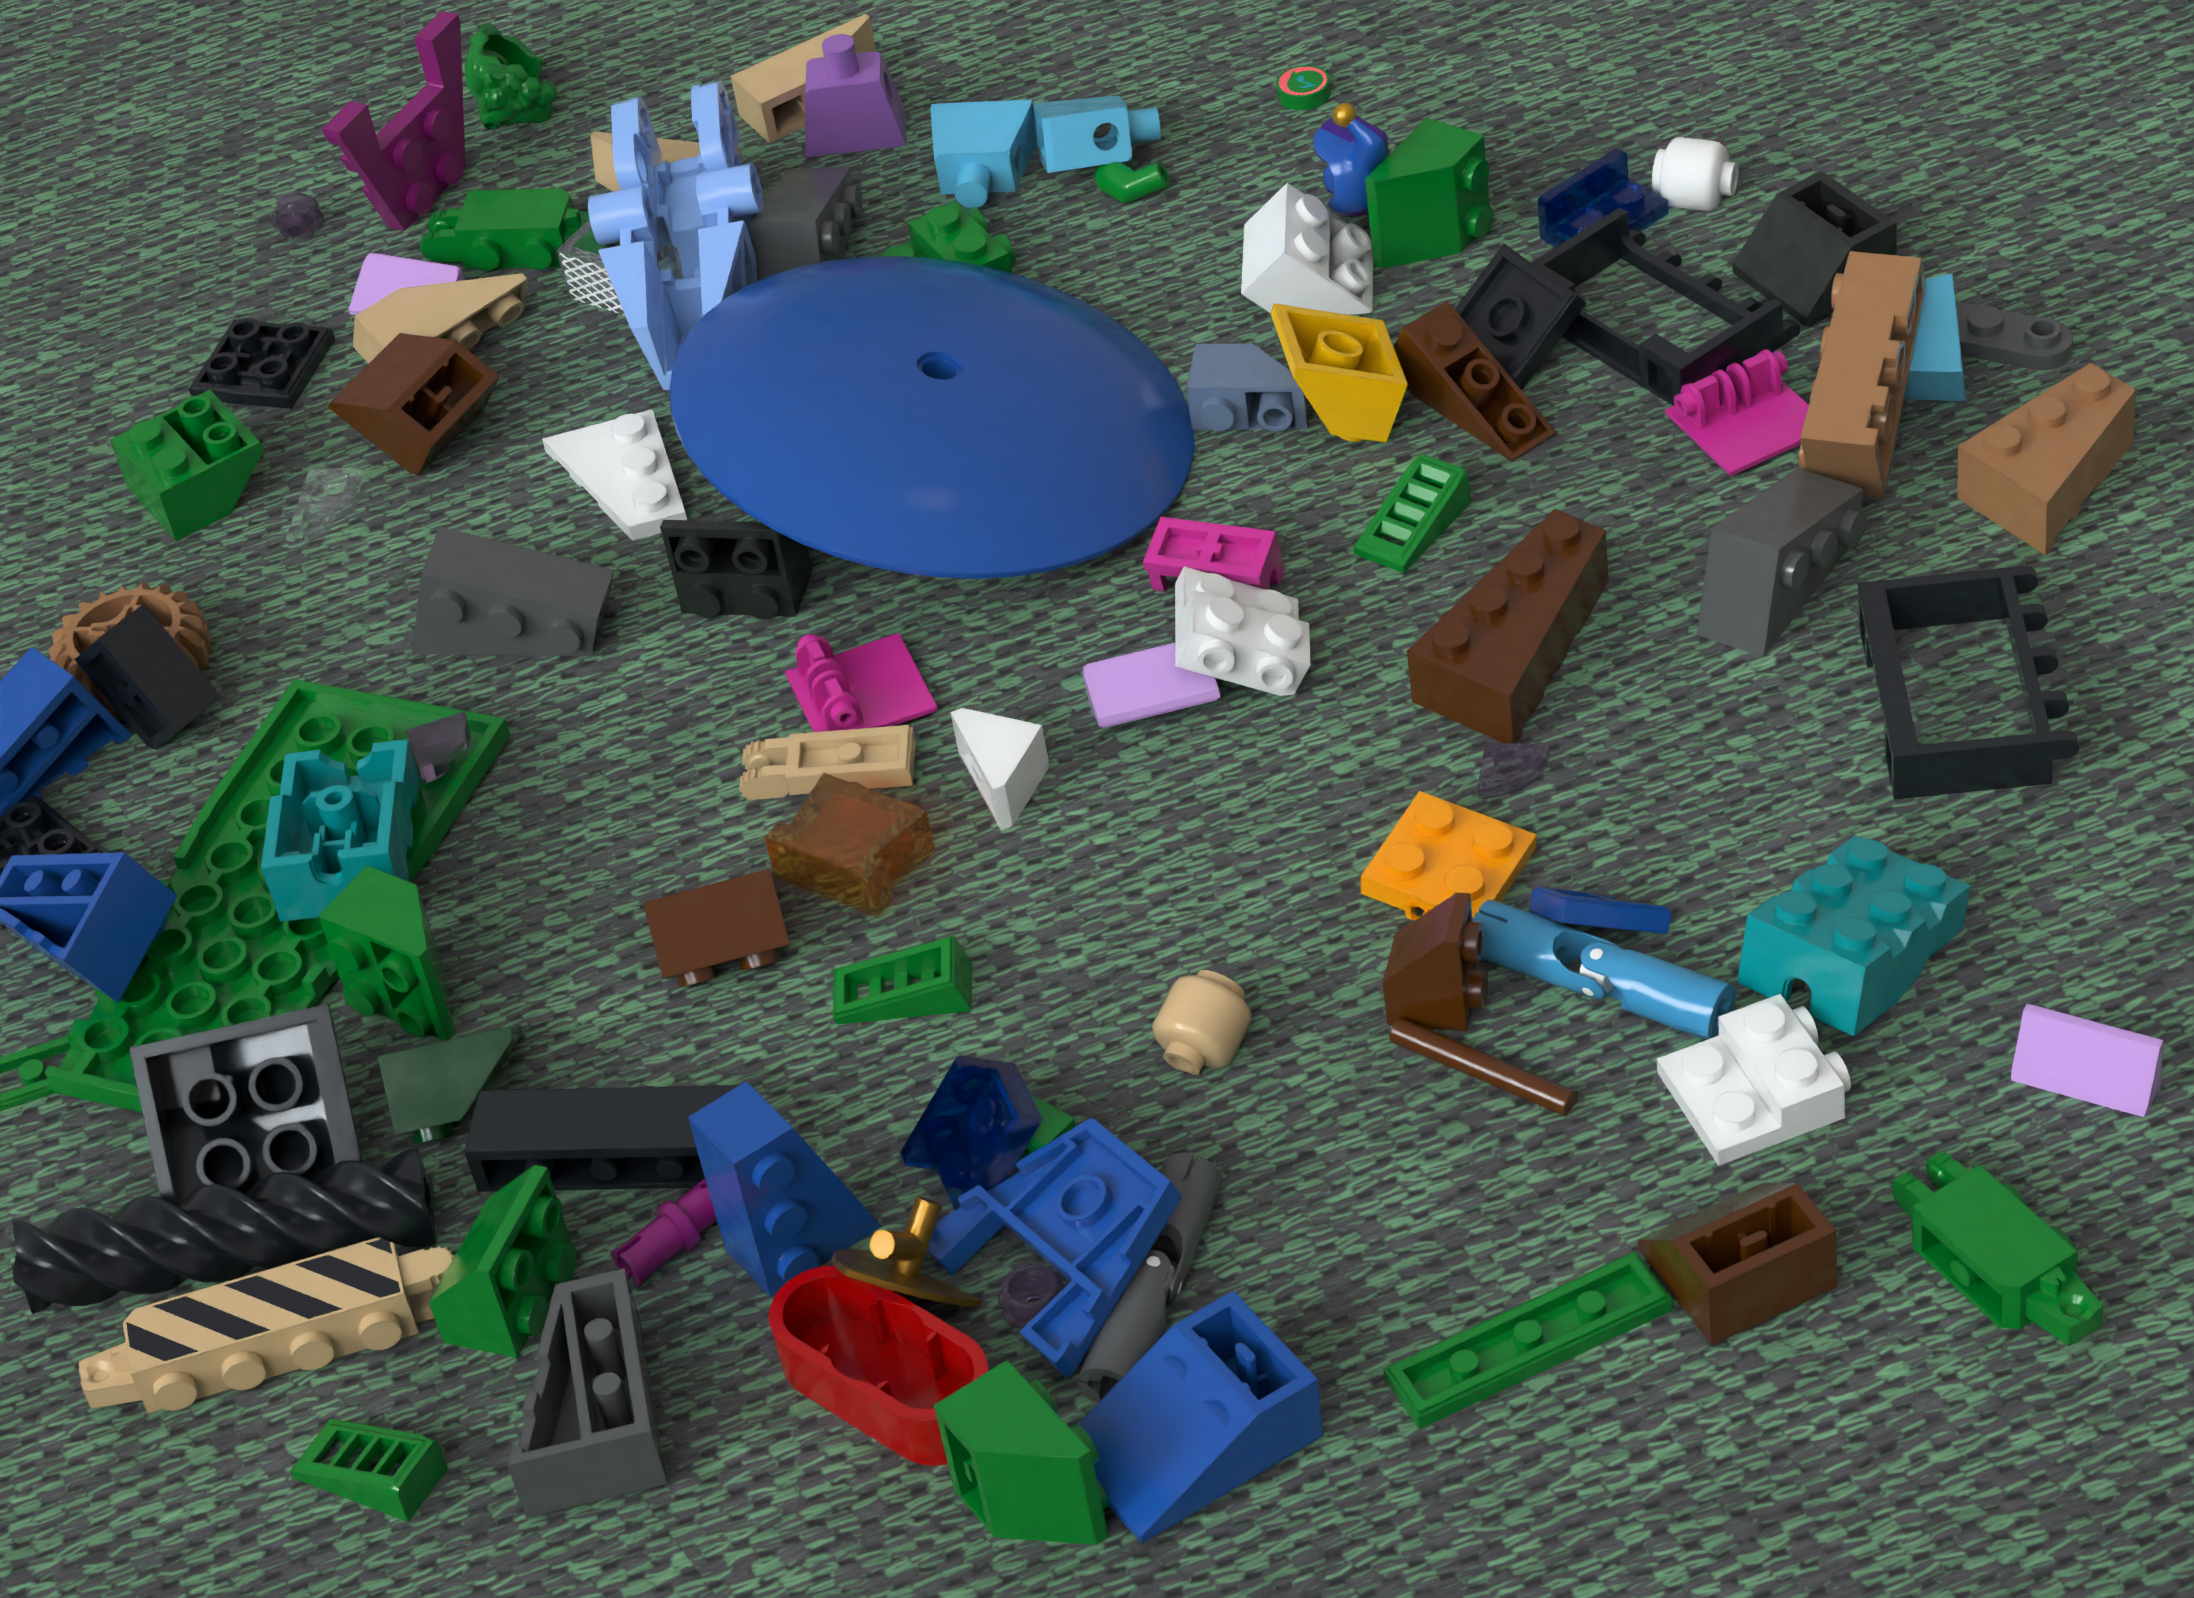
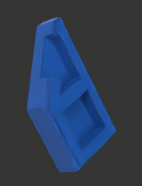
M1547 887L1532 889L1529 912L1561 923L1662 934L1668 933L1672 911L1667 910L1668 907L1656 904L1617 901L1613 896Z

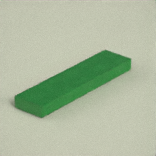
M1634 1251L1383 1368L1384 1379L1420 1430L1673 1311V1301L1641 1257Z

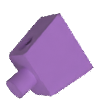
M836 34L826 38L822 43L824 57L812 58L806 64L805 156L814 157L906 146V111L883 55L877 51L856 53L853 38L846 34Z

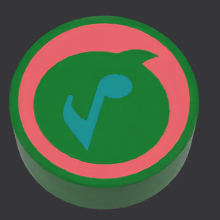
M1301 65L1292 67L1282 72L1276 80L1278 101L1288 109H1314L1323 105L1331 96L1329 74L1317 66Z

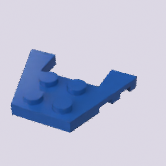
M1092 1117L1016 1162L1020 1172L989 1191L978 1185L959 1196L958 1201L961 1207L937 1221L926 1252L952 1276L1002 1227L1006 1226L1069 1280L1070 1283L1019 1331L1029 1345L1067 1379L1079 1366L1182 1199V1195L1167 1177Z

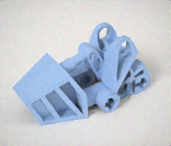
M721 81L692 86V122L698 132L701 154L698 153L697 157L685 158L668 163L667 160L660 163L662 153L642 97L631 98V100L611 105L613 162L621 190L590 196L588 199L590 224L599 245L620 242V246L600 249L598 252L629 326L663 390L670 389L674 361L680 346L690 330L708 311L725 298L758 281L756 255L750 240L752 239L750 221L754 214L763 212V193L760 179L753 163L741 164L737 152L740 134L727 92ZM657 252L663 256L676 255L682 279H674L671 269L659 271L657 267Z

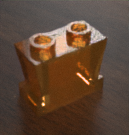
M826 773L821 775L790 825L779 821L765 836L776 879L877 918L892 902L890 890L935 853L926 810L920 809L911 802L899 801L869 790L857 782H848Z

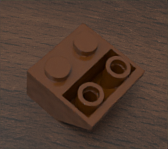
M399 333L330 402L328 408L409 473L419 476L485 409L500 375L456 340Z
M1761 1183L1637 1240L1638 1250L1711 1345L1837 1287L1836 1230L1798 1183Z

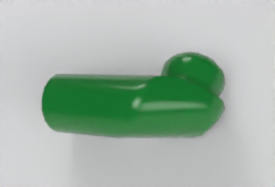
M1161 161L1136 171L1125 165V162L1099 165L1095 170V181L1100 191L1124 204L1131 203L1170 186L1168 171Z

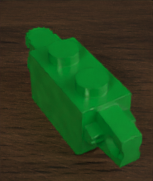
M562 188L469 190L462 208L447 209V211L441 209V211L436 210L435 213L431 214L427 224L428 232L427 234L424 233L419 244L421 246L420 251L423 252L422 255H425L426 259H431L432 262L437 261L439 263L441 260L444 263L463 262L465 269H480L483 271H490L496 268H532L542 270L547 267H566L562 264V261L567 259L560 255V253L570 259L575 255L598 252V250L609 248L611 245H599L591 228L589 212L574 209L570 194Z
M1939 1151L1926 1159V1172L1933 1185L1938 1188L1936 1192H1933L1922 1181L1919 1182L1912 1173L1908 1174L1905 1172L1891 1181L1892 1185L1890 1187L1892 1188L1891 1193L1894 1195V1200L1897 1201L1898 1206L1903 1209V1212H1906L1909 1218L1912 1219V1249L1997 1327L2021 1329L2027 1324L2034 1322L2070 1346L2102 1325L2103 1305L2077 1275L2078 1251L2073 1242L2064 1231L2055 1226L2050 1227L2029 1209L2022 1196L2014 1187L2006 1183L2001 1184L1980 1164L1968 1171L1961 1163L1954 1160L1951 1155L1949 1156L1946 1151L1944 1153Z

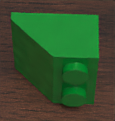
M1426 118L1365 178L1374 266L1385 269L1459 254L1475 238L1481 239L1488 233L1493 221V209L1489 202L1488 177L1490 167L1488 161H1486L1484 135Z

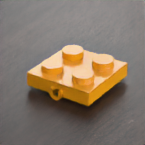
M1419 791L1362 873L1360 894L1405 911V916L1408 919L1416 920L1421 917L1415 914L1418 907L1424 910L1422 914L1424 915L1456 892L1470 893L1472 918L1474 919L1476 913H1479L1478 909L1488 899L1501 902L1536 849L1537 834Z

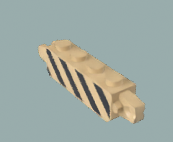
M377 1237L135 1308L123 1322L124 1343L79 1361V1373L84 1395L91 1409L142 1400L147 1413L161 1409L175 1411L190 1406L196 1399L229 1389H252L266 1378L293 1370H316L326 1366L334 1358L365 1349L384 1350L390 1348L402 1338L419 1334L417 1323L434 1318L429 1301L455 1256L452 1250L448 1251L447 1247L440 1248V1246L398 1256L394 1243Z

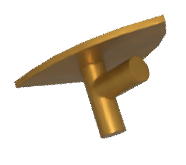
M916 1196L904 1232L879 1230L871 1237V1251L840 1249L834 1252L832 1257L833 1265L843 1275L882 1288L919 1298L961 1306L979 1307L983 1302L979 1298L920 1273L943 1207L941 1203L929 1198Z

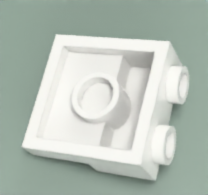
M1184 566L1175 583V666L1279 696L1294 695L1311 665L1309 623L1299 620L1298 599L1283 595L1275 590H1265L1227 579L1219 574L1206 573Z
M1781 994L1719 1016V1036L1657 1058L1658 1075L1718 1166L1845 1118V1092L1850 1090L1851 1081L1844 1061L1835 1051L1826 1055L1822 1054L1817 1046L1819 1041L1817 1028L1809 1011L1804 1006L1791 1009Z

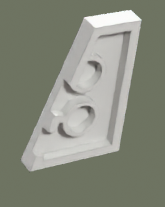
M653 409L636 414H624L614 420L542 439L546 453L569 472L570 477L579 487L583 486L598 502V506L632 541L661 533L660 526L663 520H687Z

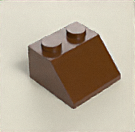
M770 869L643 902L662 977L664 979L676 976L679 988L717 978L714 965L735 959H740L742 971L778 962L780 957L777 948L790 945Z

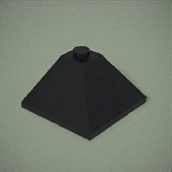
M330 1004L129 1048L160 1197L179 1206L194 1190L210 1184L227 1185L246 1194L262 1178L278 1172L297 1174L314 1182L329 1166L340 1161L354 1160L363 1162Z

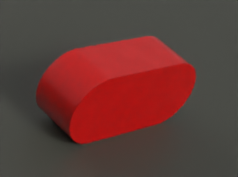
M835 1266L813 1268L796 1275L786 1282L772 1300L769 1309V1324L781 1368L788 1383L804 1396L907 1460L922 1465H947L934 1405L989 1371L986 1355L979 1344L966 1334L896 1292L845 1276Z

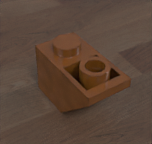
M1456 892L1395 934L1382 982L1387 1025H1393L1397 1019L1404 1018L1425 1028L1467 1032L1472 1009H1484L1488 992L1487 969H1477V963L1480 962L1482 956L1484 928L1482 922H1473L1470 893Z

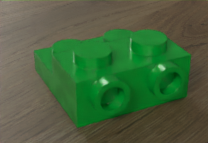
M956 201L944 206L935 207L927 214L907 222L911 240L901 245L892 246L883 253L876 255L927 257L960 261L1012 273L1011 265L1016 262L1015 253L1008 238L1003 233L992 237L988 232L986 221L981 212L975 207L965 211Z

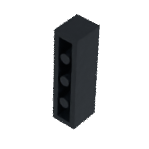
M739 1085L479 1090L464 1152L478 1192H497L534 1165L548 1168L554 1190L693 1188L705 1176L688 1117Z

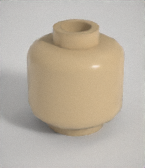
M1200 970L1196 975L1183 976L1175 981L1152 1026L1155 1039L1165 1050L1163 1054L1164 1060L1175 1069L1193 1075H1198L1203 1066L1219 1069L1229 1065L1251 1024V1011L1244 1001V990L1228 977L1209 970Z

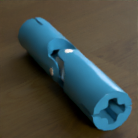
M1488 899L1478 909L1479 913L1477 912L1473 919V922L1483 923L1484 941L1481 959L1590 998L1602 999L1605 995L1621 1000V1008L1630 1013L1708 1040L1718 1036V1017L1734 1010L1736 990L1733 984L1648 954L1621 949L1610 941L1510 905ZM1577 958H1581L1582 964L1579 974L1570 971L1565 965Z

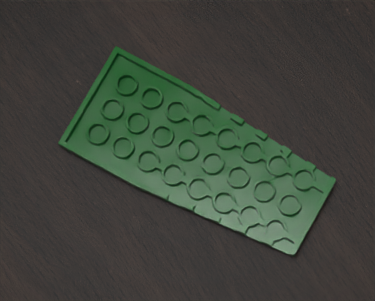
M293 679L205 802L173 856L177 870L171 880H159L174 892L177 897L166 915L167 922L163 932L150 944L119 1003L94 988L99 1001L87 1020L76 1018L66 1036L71 1048L59 1067L48 1065L45 1075L52 1091L62 1095L143 1113L129 1050L130 1047L312 1008L338 977L339 974L334 960L330 957L327 950L328 943L319 917L280 922L261 870L270 797L280 795L285 754L321 750L330 759L345 762L349 775L357 776V761L369 755L373 743L408 739L419 772L417 803L411 807V820L414 831L412 849L408 850L406 854L409 882H412L427 863L509 739L510 733L506 719Z

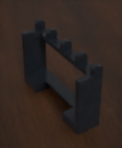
M1621 208L1613 211L1532 262L1575 293L1577 286L1620 259H1623L1732 324L1731 327L1690 353H1687L1656 333L1638 345L1584 311L1579 313L1562 336L1672 406L1675 405V395L1681 393L1683 385L1711 376L1717 370L1726 372L1727 367L1733 363H1738L1743 367L1742 361L1756 356L1758 352L1765 349L1772 353L1800 334V326L1789 319L1783 321V303L1778 300L1772 299L1765 305H1762L1759 301L1749 297L1737 304L1717 292L1722 287V281L1715 275L1708 273L1696 280L1677 268L1681 265L1682 258L1674 251L1666 250L1656 256L1642 248L1646 242L1645 234L1636 229L1629 230L1628 214Z
M2018 566L1858 583V626L1867 667L1874 668L1884 717L1885 759L1893 799L2052 784V761L2071 758L2078 753L2079 743L2076 734L2071 731L2051 732L2048 719L2060 718L2067 714L2069 711L2067 695L2058 690L2041 692L2037 675L2049 674L2057 669L2058 659L2056 651L2051 647L2030 648L2027 632L2038 631L2046 626L2048 622L2046 610L2040 604L2020 605L2018 594L2029 593L2038 586V578L2034 568ZM2005 619L2033 734L1918 745L1894 630Z

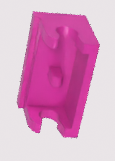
M1160 517L1143 560L1144 570L1148 571L1153 590L1167 592L1169 587L1166 576L1179 577L1184 566L1206 573L1219 574L1227 579L1265 590L1270 589V583L1280 584L1285 573L1276 531Z

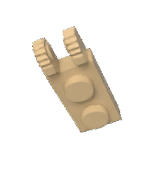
M900 725L789 734L787 738L765 739L764 742L759 740L757 742L751 741V744L746 745V749H743L742 765H745V770L748 769V771L743 772V776H740L739 792H742V797H746L747 800L782 798L788 793L789 795L913 786L916 750L913 727Z

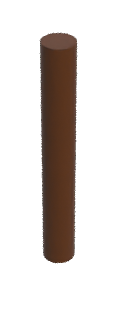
M1404 1018L1397 1019L1391 1028L1389 1037L1391 1043L1560 1115L1566 1116L1578 1101L1577 1091Z

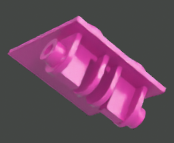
M1762 350L1756 356L1742 361L1743 367L1738 363H1733L1727 367L1726 372L1717 370L1711 376L1683 385L1681 393L1674 397L1675 405L1665 409V414L1730 477L1801 444L1800 436L1809 405L1781 380V375L1788 371V364L1780 351L1771 353L1769 350Z
M899 633L834 655L829 642L825 638L815 634H808L803 636L797 644L795 658L798 667L784 671L813 732L895 726L938 711L937 705Z

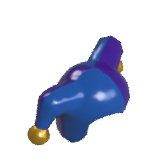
M1342 103L1335 107L1332 117L1323 123L1315 133L1314 148L1317 156L1328 164L1323 172L1326 190L1333 195V198L1327 203L1328 207L1339 216L1354 217L1368 214L1365 178L1386 159L1391 151L1388 148L1389 142L1386 133L1358 117L1355 108L1349 103Z

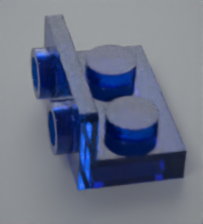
M1615 148L1543 193L1537 201L1540 239L1555 248L1618 208L1627 212L1629 230L1636 229L1640 232L1669 214L1667 199L1629 178L1627 153L1619 148Z
M963 1055L956 1057L900 1151L901 1158L906 1166L937 1170L955 1210L961 1207L958 1197L974 1187L980 1185L986 1191H989L1007 1180L1016 1162L1021 1157L1043 1120L1017 1065Z

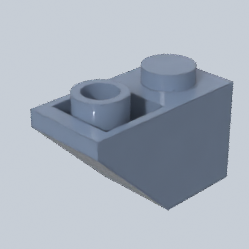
M1195 344L1186 387L1192 429L1212 431L1267 429L1274 432L1285 429H1307L1306 396L1292 377L1291 371L1254 344Z

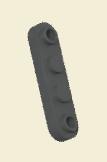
M1956 301L1961 354L1963 356L2032 370L2056 369L2066 364L2072 357L2073 334L2061 322L2048 317H2035L1999 310L1992 306H1979Z

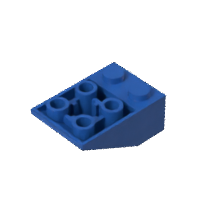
M1234 1291L1227 1293L1175 1323L1079 1423L1090 1436L1098 1451L1100 1460L1094 1465L1096 1479L1101 1484L1108 1498L1109 1507L1141 1544L1323 1436L1318 1379Z

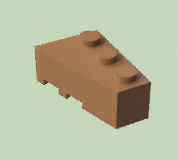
M2089 363L1958 446L1957 498L2046 556L2054 546L2057 535L2069 520H2074L2081 511V504L2095 486L2099 487L2134 442L2136 389L2095 364Z

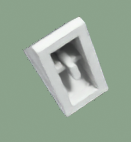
M965 708L950 712L958 752L1000 830L1012 827L1050 767L1042 725Z

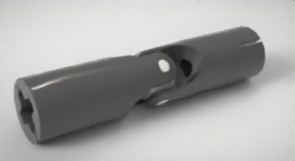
M1177 1153L1165 1159L1160 1173L1173 1183L1182 1195V1199L1091 1344L1078 1377V1386L1084 1396L1092 1402L1099 1403L1166 1331V1298L1168 1296L1167 1302L1171 1304L1181 1290L1222 1185L1220 1172L1207 1159L1196 1156L1187 1181L1185 1179L1193 1161V1154ZM1170 1260L1174 1261L1177 1264L1176 1272L1173 1266L1171 1265Z

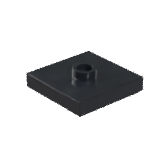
M1503 243L1457 305L1455 311L1518 387L1523 390L1587 302Z

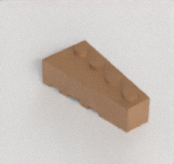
M1849 251L1844 273H1836L1833 281L1831 305L1834 312L1830 326H1825L1822 335L1821 361L1816 379L1812 385L1810 402L1800 436L1799 468L1864 488L1863 496L1884 498L1888 485L1926 290L1922 258Z

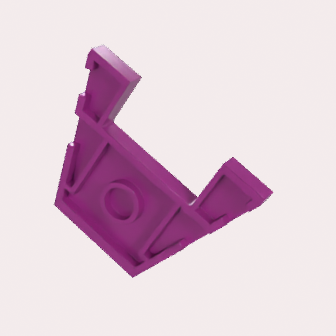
M440 11L414 37L427 83L377 134L368 105L349 101L322 128L328 142L338 145L344 154L341 160L348 171L359 174L365 183L362 191L387 227L405 231L420 215L427 214L434 200L450 184L457 183L462 176L463 170L466 168L460 19L458 14Z

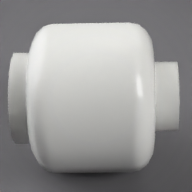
M1688 137L1674 138L1666 149H1659L1656 154L1652 172V189L1654 193L1661 195V199L1666 206L1704 211L1713 210L1720 204L1723 195L1734 196L1739 175L1738 163L1729 162L1727 148L1720 141Z

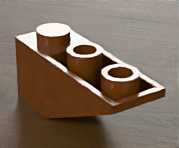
M1448 301L1402 328L1394 349L1408 383L1407 388L1417 399L1511 462L1556 434L1552 426Z

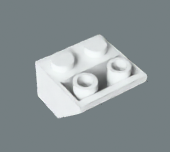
M1286 183L1244 224L1241 294L1269 313H1271L1274 303L1346 315L1371 313L1373 311V252L1371 239L1358 225L1348 224L1328 211L1324 204L1315 196L1303 194Z

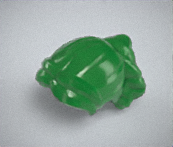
M482 24L477 33L472 35L469 40L471 45L465 61V77L469 91L477 100L483 126L487 129H496L501 125L531 122L542 123L549 120L552 115V102L556 98L557 92L556 86L548 81L539 82L544 58L537 57L518 38L509 35L503 36L492 24Z

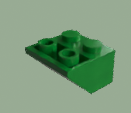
M211 390L189 397L178 406L148 421L139 422L128 431L110 439L127 488L176 542L232 513L263 453L260 441Z
M367 865L318 915L328 943V953L334 960L344 988L343 996L347 1003L361 1015L370 1017L374 1013H378L395 1020L405 1032L414 1037H422L426 1033L443 1041L450 1040L455 1035L445 969L416 884Z
M532 1166L487 1198L429 1301L443 1343L518 1358L529 1336L537 1337L542 1332L548 1314V1301L553 1294L555 1284L570 1280L577 1259L575 1245L571 1243L562 1215V1204L556 1196L547 1167Z
M1006 1360L934 1405L954 1492L995 1538L1097 1545L1108 1538L1103 1510L1109 1506L1105 1491L1096 1479L1094 1465L1100 1460L1098 1451L1090 1436L1079 1424L1075 1423L1069 1427L1059 1417L1051 1395L1039 1380L1033 1378L1027 1382L1014 1366Z

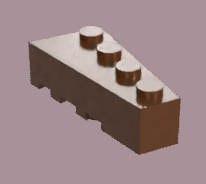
M1554 509L1407 650L1412 702L1515 748L1523 734L1522 728L1531 712L1536 711L1544 697L1545 687L1555 670L1558 671L1567 656V649L1575 634L1580 633L1609 582L1606 530Z

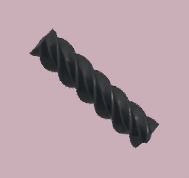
M416 1148L405 1150L395 1155L381 1170L360 1161H340L329 1166L314 1182L293 1173H272L258 1181L246 1194L227 1185H204L194 1190L179 1206L160 1197L141 1196L127 1202L112 1218L93 1209L83 1207L72 1208L61 1213L45 1230L28 1222L13 1219L16 1249L13 1279L14 1283L24 1290L32 1314H35L53 1303L65 1306H88L101 1303L115 1296L120 1291L132 1294L165 1292L179 1286L187 1279L210 1283L229 1281L243 1276L254 1267L268 1270L377 1237L404 1247L429 1246L437 1244L433 1212V1182L426 1174L420 1150Z

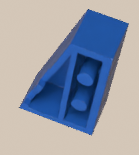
M32 646L0 681V817L5 815L6 811L14 804L26 801L34 795L42 799L43 797L38 791L65 772L74 777L86 769L89 765L84 759L113 740L120 745L133 736L73 675Z
M125 852L12 855L0 875V922L38 952L119 1003L150 944L163 932L167 922L166 915L177 895Z
M747 1081L688 1117L725 1250L770 1298L776 1295L779 1289L796 1275L820 1267L832 1259L834 1252L840 1249H848L882 1227L794 1128Z

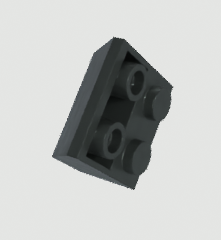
M1820 171L1775 195L1733 262V274L1770 301L1776 299L1783 303V310L1807 327L1834 312L1831 305L1833 281L1836 273H1844L1849 251L1897 255V222L1825 172Z
M662 521L660 529L682 613L696 614L701 617H713L717 614L752 615L759 619H770L774 616H797L812 572L811 560L806 545L771 529L761 522Z

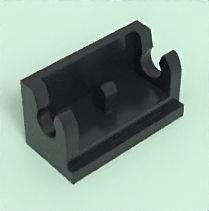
M144 603L100 636L74 659L147 747L155 750L221 698V695Z

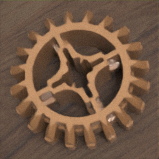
M147 582L141 583L136 589L128 590L122 584L118 592L109 595L99 591L98 600L92 603L80 602L78 614L62 617L63 628L57 629L52 633L53 645L48 649L51 657L50 660L73 675L117 719L121 714L74 659L100 636L144 603L199 670L210 668L208 657L209 653L213 652L210 644L212 638L203 612L198 609L196 602L188 599L185 591L172 592L168 584L160 585L152 590Z

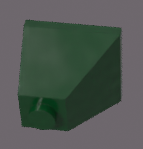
M521 1024L378 1056L395 1135L412 1131L415 1144L454 1135L451 1122L465 1119L476 1105L479 1090H486L522 1039Z

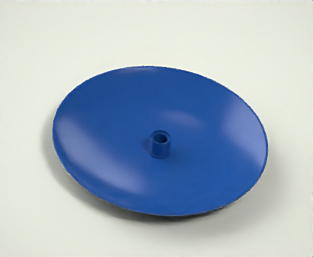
M906 256L857 257L800 266L771 275L742 288L708 311L690 330L679 348L672 367L669 396L671 415L677 435L688 456L703 476L722 495L756 520L803 545L866 566L905 574L968 579L1015 577L1069 567L1102 556L1136 538L1149 529L1169 510L1181 493L1188 478L1194 453V429L1191 427L1189 407L1180 386L1156 354L1131 331L1107 314L1054 287L1002 270L960 261Z

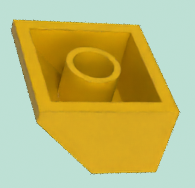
M1274 303L1270 314L1292 377L1330 434L1351 442L1370 440L1386 443L1408 383L1384 321Z

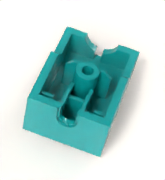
M408 739L373 743L369 755L357 761V776L349 775L345 762L330 759L321 750L285 754L280 795L270 797L261 870L280 922L318 918V915L367 865L409 882L406 854L408 850L412 849L414 831L411 820V807L417 803L419 772Z
M1854 835L1830 853L1826 865L1818 866L1814 870L1808 869L1794 880L1790 891L1770 897L1747 914L1737 983L1769 998L1781 994L1787 1002L1791 999L1794 979H1801L1807 983L1811 990L1809 1008L1811 1016L1855 1036L1902 998L1918 979L1928 958L1951 941L1964 926L1971 885L1946 875L1942 869L1934 865L1920 864L1892 852L1881 842Z

